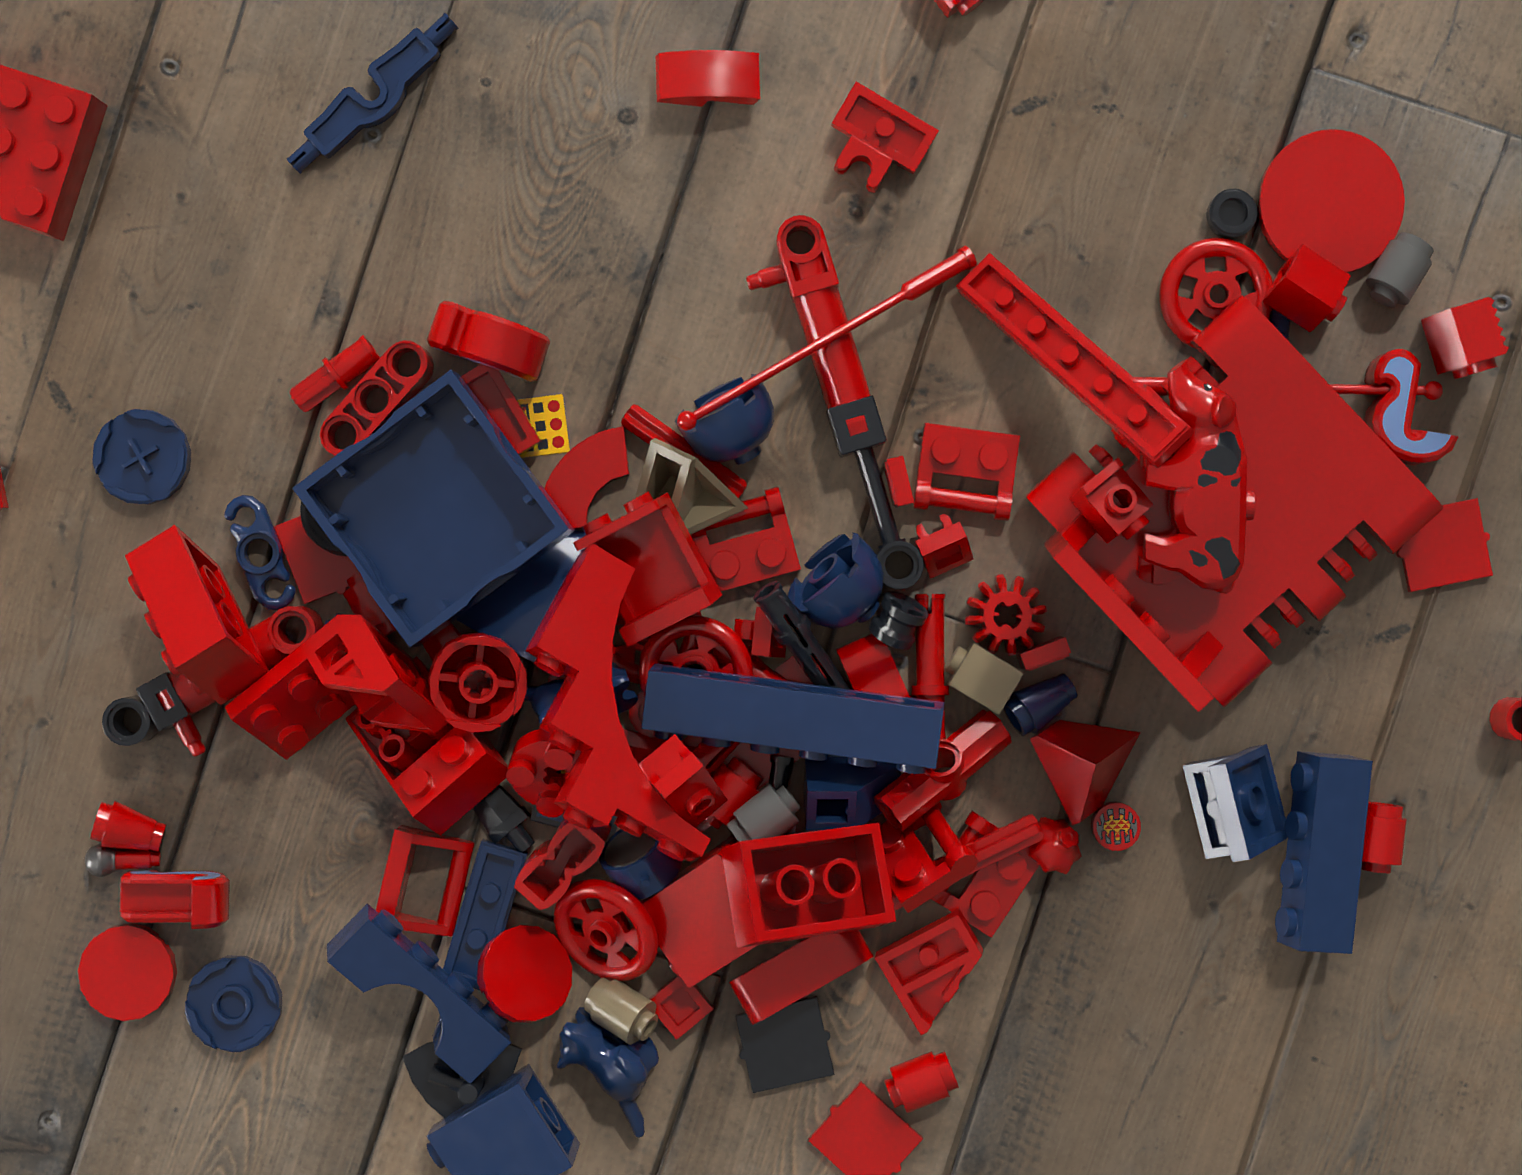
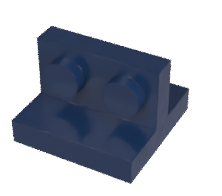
M1267 744L1252 746L1234 755L1193 761L1183 765L1206 859L1231 856L1232 862L1250 860L1288 838L1285 831L1286 817Z

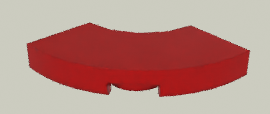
M625 427L601 431L578 443L558 462L549 476L544 489L574 529L582 528L583 525L588 523L589 508L597 493L612 480L630 475Z

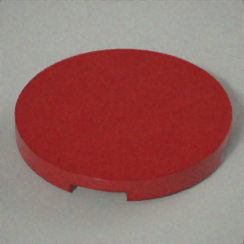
M1328 129L1315 131L1303 135L1288 144L1268 165L1262 177L1259 191L1258 218L1267 242L1283 260L1287 261L1304 244L1344 272L1350 273L1377 259L1383 253L1389 241L1394 240L1404 214V188L1395 164L1386 152L1373 141L1360 134L1345 130Z

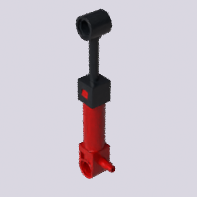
M805 215L793 216L785 220L778 230L776 240L777 253L781 264L759 270L757 273L747 276L746 281L750 290L765 289L787 282L792 302L795 303L808 345L848 322V318L839 292V280L822 227L816 220ZM796 231L807 232L814 240V247L806 254L792 252L787 246V239L792 233ZM852 331L812 353L811 358L827 408L826 414L840 457L855 454L882 543V545L878 546L879 551L876 555L884 573L883 584L893 589H904L914 585L921 577L924 568L923 557L914 545L906 542L905 538L900 539L873 450L874 447L884 445L887 438L874 396L870 394ZM894 551L904 552L911 560V571L902 579L892 578L885 569L886 558Z

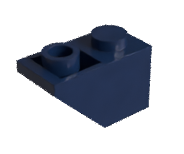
M828 757V760L824 761L805 759L803 798L806 831L864 825L882 812L875 804L874 797L901 776V771L896 769L897 764L877 761L876 767H860L849 764L847 762L848 757Z

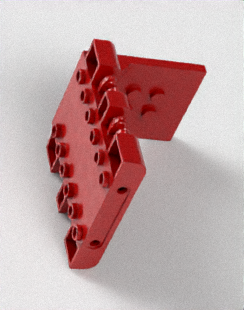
M1243 295L1238 296L1190 341L1223 377L1217 382L1192 356L1187 359L1189 369L1196 378L1218 387L1235 401L1237 421L1247 459V491H1253L1255 494V516L1253 521H1246L1244 564L1238 578L1234 580L1235 584L1232 591L1223 594L1212 589H1201L1192 581L1181 578L1166 585H1155L1147 583L1138 577L1139 555L1143 556L1145 533L1154 536L1170 535L1174 530L1168 511L1169 490L1146 486L1145 469H1141L1140 453L1113 429L1111 431L1114 434L1115 440L1123 448H1127L1135 457L1124 468L1125 472L1154 504L1144 513L1150 522L1130 539L1126 540L1120 533L1107 544L1069 500L1082 486L1096 476L1073 451L1025 495L1057 530L1043 543L1051 556L1198 712L1214 698L1225 708L1273 664L1243 631L1245 627L1251 624L1275 649L1282 642L1279 634L1259 616L1267 607L1273 603L1280 611V615L1296 628L1305 621L1282 596L1286 590L1317 621L1322 620L1347 597L1317 562L1323 558L1344 581H1350L1355 576L1352 567L1332 550L1344 537L1353 545V549L1362 558H1366L1369 562L1372 561L1378 554L1355 529L1358 524L1361 523L1388 553L1394 554L1443 510L1440 502L1264 314ZM1167 377L1160 385L1168 393ZM1143 385L1161 402H1163L1169 409H1171L1170 406L1149 385ZM1097 444L1088 451L1103 468L1113 461V457ZM1113 495V501L1115 505L1119 508H1125L1121 504V502L1115 497V495Z

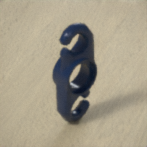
M241 495L236 497L226 507L224 513L226 520H234L237 512L243 507L250 508L255 512V521L252 525L244 527L234 523L230 526V532L237 541V561L243 569L253 597L268 610H279L287 607L293 601L296 593L293 585H286L283 594L278 598H271L265 593V585L270 579H278L283 582H287L290 579V573L283 564L284 551L265 505L253 496ZM256 539L268 541L273 549L271 561L262 567L253 565L247 555L249 545Z

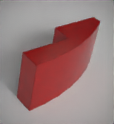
M686 50L662 52L655 56L657 102L702 107L708 101L754 105L760 100L759 53L729 50Z

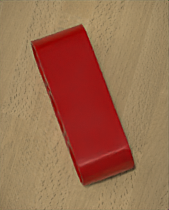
M403 340L389 347L323 422L319 436L321 444L326 451L336 456L344 450L340 449L335 442V432L342 424L351 423L356 430L354 444L375 433L397 409L415 397L433 374L434 362L430 353L413 341ZM408 352H417L421 360L418 372L413 376H402L398 369V362L401 356ZM375 388H384L389 397L386 408L381 412L371 413L366 404L369 392Z
M859 930L808 937L730 981L729 984L751 1024L754 1025L860 966L874 956Z

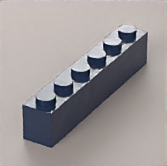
M655 663L648 671L642 729L654 730L653 736L663 740H668L674 734L680 740L683 739V735L702 737V743L708 746L730 747L731 741L751 744L750 750L759 753L777 754L780 748L799 750V757L809 760H828V754L848 757L847 762L855 766L876 767L877 761L896 763V769L901 772L924 774L926 768L936 769L945 702L716 671L710 672L701 669Z

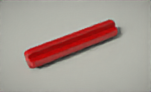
M633 404L621 420L622 426L650 445V441L657 438L696 457L738 498L746 490L747 483L744 479L720 462L709 461L696 454L680 434L640 406Z

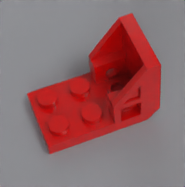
M362 615L335 616L225 706L230 719L286 760L301 750L308 742L335 720L339 719L355 704L362 716L376 726L437 733L448 724L444 714L433 704L429 696L428 683L414 660Z

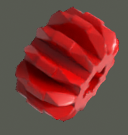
M1003 574L995 576L994 581L996 592H993L985 582H980L977 585L978 590L986 598L983 602L977 598H967L966 604L980 609L979 615L965 617L964 621L966 625L982 624L983 627L971 637L975 643L983 641L990 634L992 636L987 645L988 652L995 654L999 649L1002 639H1004L1007 655L1013 656L1016 655L1017 650L1015 638H1018L1023 646L1030 649L1034 646V642L1026 633L1028 628L1034 632H1044L1045 626L1041 623L1033 622L1032 615L1046 613L1047 607L1045 605L1030 607L1029 602L1040 593L1036 587H1032L1023 595H1020L1024 585L1023 577L1016 576L1012 581L1010 590L1007 591L1006 579ZM998 604L1006 607L1015 606L1017 614H1012V617L1017 619L1012 626L1005 623L996 625L994 616H999V613L994 612Z

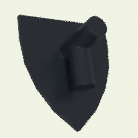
M433 1041L416 1048L402 1056L413 1084L425 1101L445 1118L464 1105L473 1103L478 1096L511 1076L516 1068L522 1048L509 1044L472 1083H468L435 1054Z

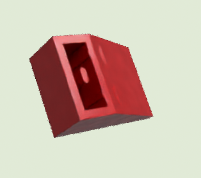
M416 656L413 660L428 683L429 669ZM358 708L345 718L412 817L440 836L506 779L508 765L483 732H468L455 728L450 723L446 724L437 733L376 726L362 716Z

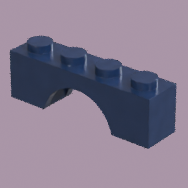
M367 903L327 944V962L363 993L382 985L401 984L416 988L427 995L439 1011L438 1022L432 1035L435 1054L468 1083H472L511 1043L507 1027L509 1020L497 1015L488 1005L490 1004L489 1001L484 1005L472 995L474 992L473 987L461 974L453 971L449 975L437 964L439 958L429 946L420 940L414 944L401 933L404 930L403 926L391 913L384 909L378 913Z

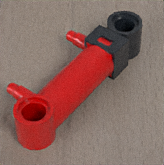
M287 606L250 627L249 630L268 670H270L321 629L324 624L320 615L308 606ZM294 616L301 618L307 628L306 635L300 643L291 641L286 634V624ZM165 672L136 688L139 696L115 700L107 706L103 713L102 727L104 733L112 742L118 745L131 746L151 740L158 731L174 727L184 746L188 747L192 756L196 757L204 753L206 747L191 717L216 701L206 693L198 695L184 675L181 674L176 677L172 672ZM128 708L135 709L141 716V727L136 733L128 731L123 722V716Z

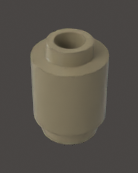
M605 978L598 980L589 991L584 1003V1010L591 1014L593 1022L630 1045L636 1043L639 1039L641 1041L646 1040L652 1034L658 1022V1016L655 1014L656 1003L615 979L612 981Z

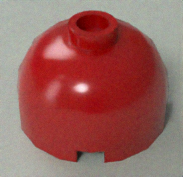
M485 633L462 634L446 642L434 656L428 673L429 696L435 707L437 706L444 714L445 720L453 727L472 733L492 731L500 727L501 723L507 721L512 714L515 715L522 707L527 692L526 669L517 652L501 638Z

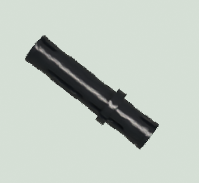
M774 581L758 590L753 599L775 628L774 637L779 644L788 647L812 684L850 689L829 655L810 630L811 621L805 613L798 612L784 592L781 583ZM810 655L814 658V660L816 661V663L818 664L826 678L823 676V674L821 673L817 665L814 663Z

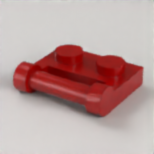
M924 423L913 509L928 510V506L993 514L994 520L1009 521L1020 435ZM935 473L998 482L996 495L931 487L932 475Z
M778 486L764 490L765 495L742 501L748 509L692 534L693 541L720 591L801 570ZM771 513L774 524L772 528L714 544L709 543L706 532L708 530Z
M940 801L904 831L898 828L895 829L888 821L880 825L890 887L907 913L971 873L978 863L977 857L971 848L962 845L941 813L942 805ZM925 824L946 855L945 861L938 866H935L914 833L915 830Z
M971 810L964 821L967 827L959 837L962 845H966L999 829V827ZM1026 847L974 872L959 897L948 891L949 886L931 898V900L951 912L960 909L969 924L992 938L1034 875L1039 864L1029 857L1030 847Z

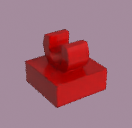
M946 514L939 516L943 529L930 535L926 533L922 524L916 526L919 540L915 542L923 557V564L930 579L974 560L967 535L960 521L952 524L950 517Z
M756 607L755 620L735 619L734 631L741 639L752 640L751 655L785 658L786 645L778 643L773 635L775 628L760 607Z

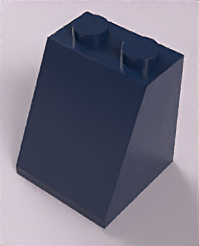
M529 1064L478 1096L473 1103L462 1106L434 1124L426 1136L430 1141L426 1146L431 1158L439 1168L442 1169L446 1166L451 1175H559L573 1166L580 1146L577 1137Z

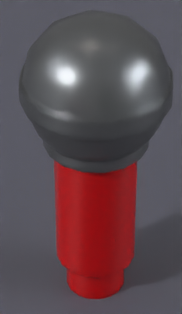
M98 844L87 851L85 865L92 875L98 877L110 875L113 872H117V870L151 869L153 866L161 865V852H152L151 850L117 851L116 848L101 847V844Z

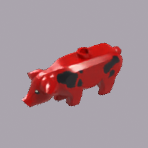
M1185 359L1167 372L1168 395L1171 410L1191 427L1194 434L1158 469L1140 454L1141 469H1145L1146 486L1169 490L1168 511L1174 530L1170 535L1154 536L1145 533L1143 556L1139 555L1138 577L1147 583L1155 585H1166L1180 578L1187 579L1197 584L1201 589H1212L1218 593L1227 594L1233 590L1234 580L1238 578L1244 564L1246 521H1253L1255 494L1253 491H1247V459L1237 421L1235 401L1218 387L1196 378L1189 369L1187 359Z

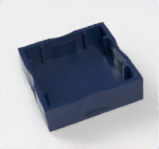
M449 370L397 409L375 433L358 443L346 447L292 488L331 542L354 563L366 584L368 592L410 648L419 647L575 531L463 378L453 370Z

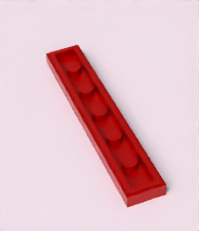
M991 253L956 285L958 292L1157 469L1194 434L1186 422Z

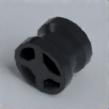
M888 591L881 601L883 609L879 615L872 618L869 630L872 635L886 645L900 650H909L916 640L914 632L917 627L925 624L929 616L928 611L915 599L903 593Z

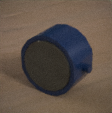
M622 829L617 831L606 842L599 857V862L611 881L629 891L638 900L648 898L666 888L677 876L682 866V861L673 859L656 848L659 843L658 840L644 832L641 837H637Z

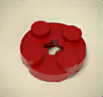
M538 729L525 734L516 742L509 761L506 778L518 795L527 802L536 805V809L540 814L555 818L561 816L566 811L554 804V801L581 751L577 749L573 754L560 749L548 740L551 733L544 729ZM548 767H550V768H552V769H554V770H556V771L566 770V773H564V774H557V773L551 772Z

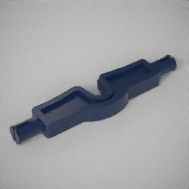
M443 13L424 33L418 28L413 29L396 46L369 65L368 74L380 88L379 97L374 101H368L360 93H357L353 87L342 89L326 110L304 130V135L308 140L290 157H287V161L301 174L321 153L329 159L363 128H371L388 120L402 105L408 86L440 58L441 54L436 47L455 30L459 29L446 13Z

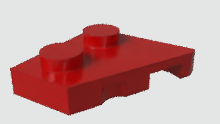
M957 909L876 951L875 960L920 1035H923L929 1031L933 1020L945 1003H949L957 992L960 982L965 975L972 971L982 957L983 948L960 909Z

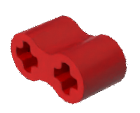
M872 633L836 649L853 690L910 698L888 646L878 640Z

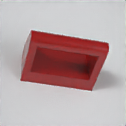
M405 825L396 828L392 838L376 911L379 913L384 909L391 913L400 922L405 931L452 937L475 843L442 834L440 836L435 832ZM417 845L454 850L437 921L401 913Z

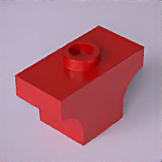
M676 734L639 763L647 779L676 814L693 827L698 826L728 801L703 764L689 751Z

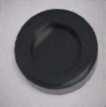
M1224 190L1217 194L1209 203L1206 212L1207 223L1210 229L1222 238L1235 239L1241 237L1256 222V203L1243 190Z

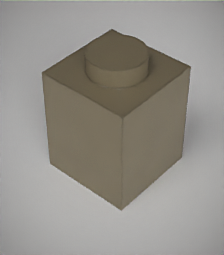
M972 642L969 643L966 650L958 646L944 671L951 674L946 681L947 684L998 715L1024 675L1020 670Z

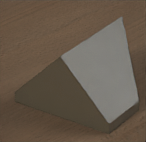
M657 438L650 441L635 498L648 491L653 499L668 492L690 535L748 509L696 457Z

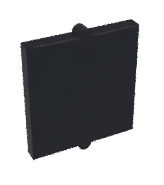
M817 996L798 1000L754 1025L751 1024L746 1013L735 1015L743 1047L740 1050L739 1056L746 1061L753 1093L835 1075L827 1043L830 1039V1032L824 1030Z

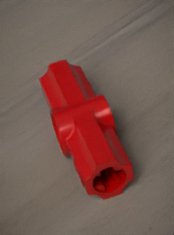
M981 710L947 739H940L936 769L926 768L924 774L904 772L874 797L876 806L895 829L898 828L904 831L939 801L952 800L960 796L966 788L967 779L1012 743L1010 733L1006 730L1001 720L991 711ZM943 767H949V768H951L950 770H948V771H946V772H942V773L935 772V771L938 770L939 768H943Z

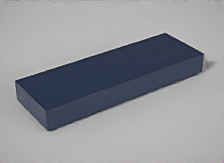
M485 839L481 840L443 967L449 975L453 971L461 974L471 984L473 989L480 990L477 982L478 961L485 945L500 932L506 930L517 890L514 888L515 881L528 857V852L520 853L515 848L498 843L495 844Z

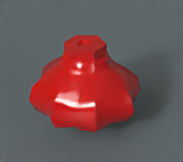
M1041 817L1039 824L1043 830L1044 838L1030 846L1029 857L1037 861L1045 873L1057 871L1067 874L1073 863L1082 857L1079 849L1080 835L1068 825L1065 819L1053 820Z

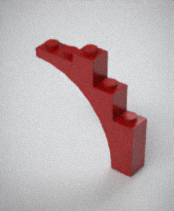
M591 544L580 551L525 650L536 657L534 664L543 671L556 677H561L562 673L567 675L539 726L551 733L548 740L560 749L573 754L577 749L581 751L554 804L566 810L562 816L564 819L584 830H589L591 825L594 827L608 826L612 817L616 816L617 819L614 824L617 827L637 837H641L644 832L658 840L659 843L656 848L673 859L683 861L684 857H702L711 839L676 814L668 803L655 791L632 754L618 716L612 682L613 637L620 604L635 568L597 545Z

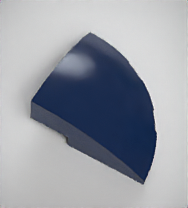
M575 530L456 620L478 633L501 638L518 655L534 663L536 657L525 650L581 551H577L573 542L585 536V532Z

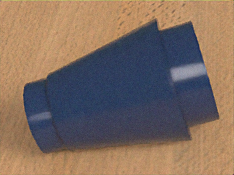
M1061 673L1056 677L1013 692L1010 696L1011 699L1007 701L1003 709L1010 723L1021 736H1025L1030 732L1037 734L1068 706L1072 700L1076 699L1078 694L1071 680L1064 673Z

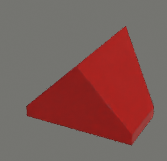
M1059 720L1030 738L1072 825L1082 822L1104 804L1141 732Z

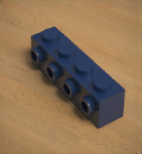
M1297 751L1296 764L1293 766L1290 775V783L1293 789L1291 812L1287 815L1285 822V831L1288 837L1286 860H1284L1280 869V880L1283 888L1281 907L1278 909L1275 917V928L1278 933L1277 942L1298 951L1352 954L1373 761L1350 755Z

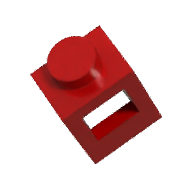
M1118 457L1069 499L1107 544L1120 533L1126 540L1130 539L1150 522L1144 513L1154 505L1122 468L1124 463ZM1113 495H1115V497L1121 502V504L1125 508H1119L1115 505L1113 501Z

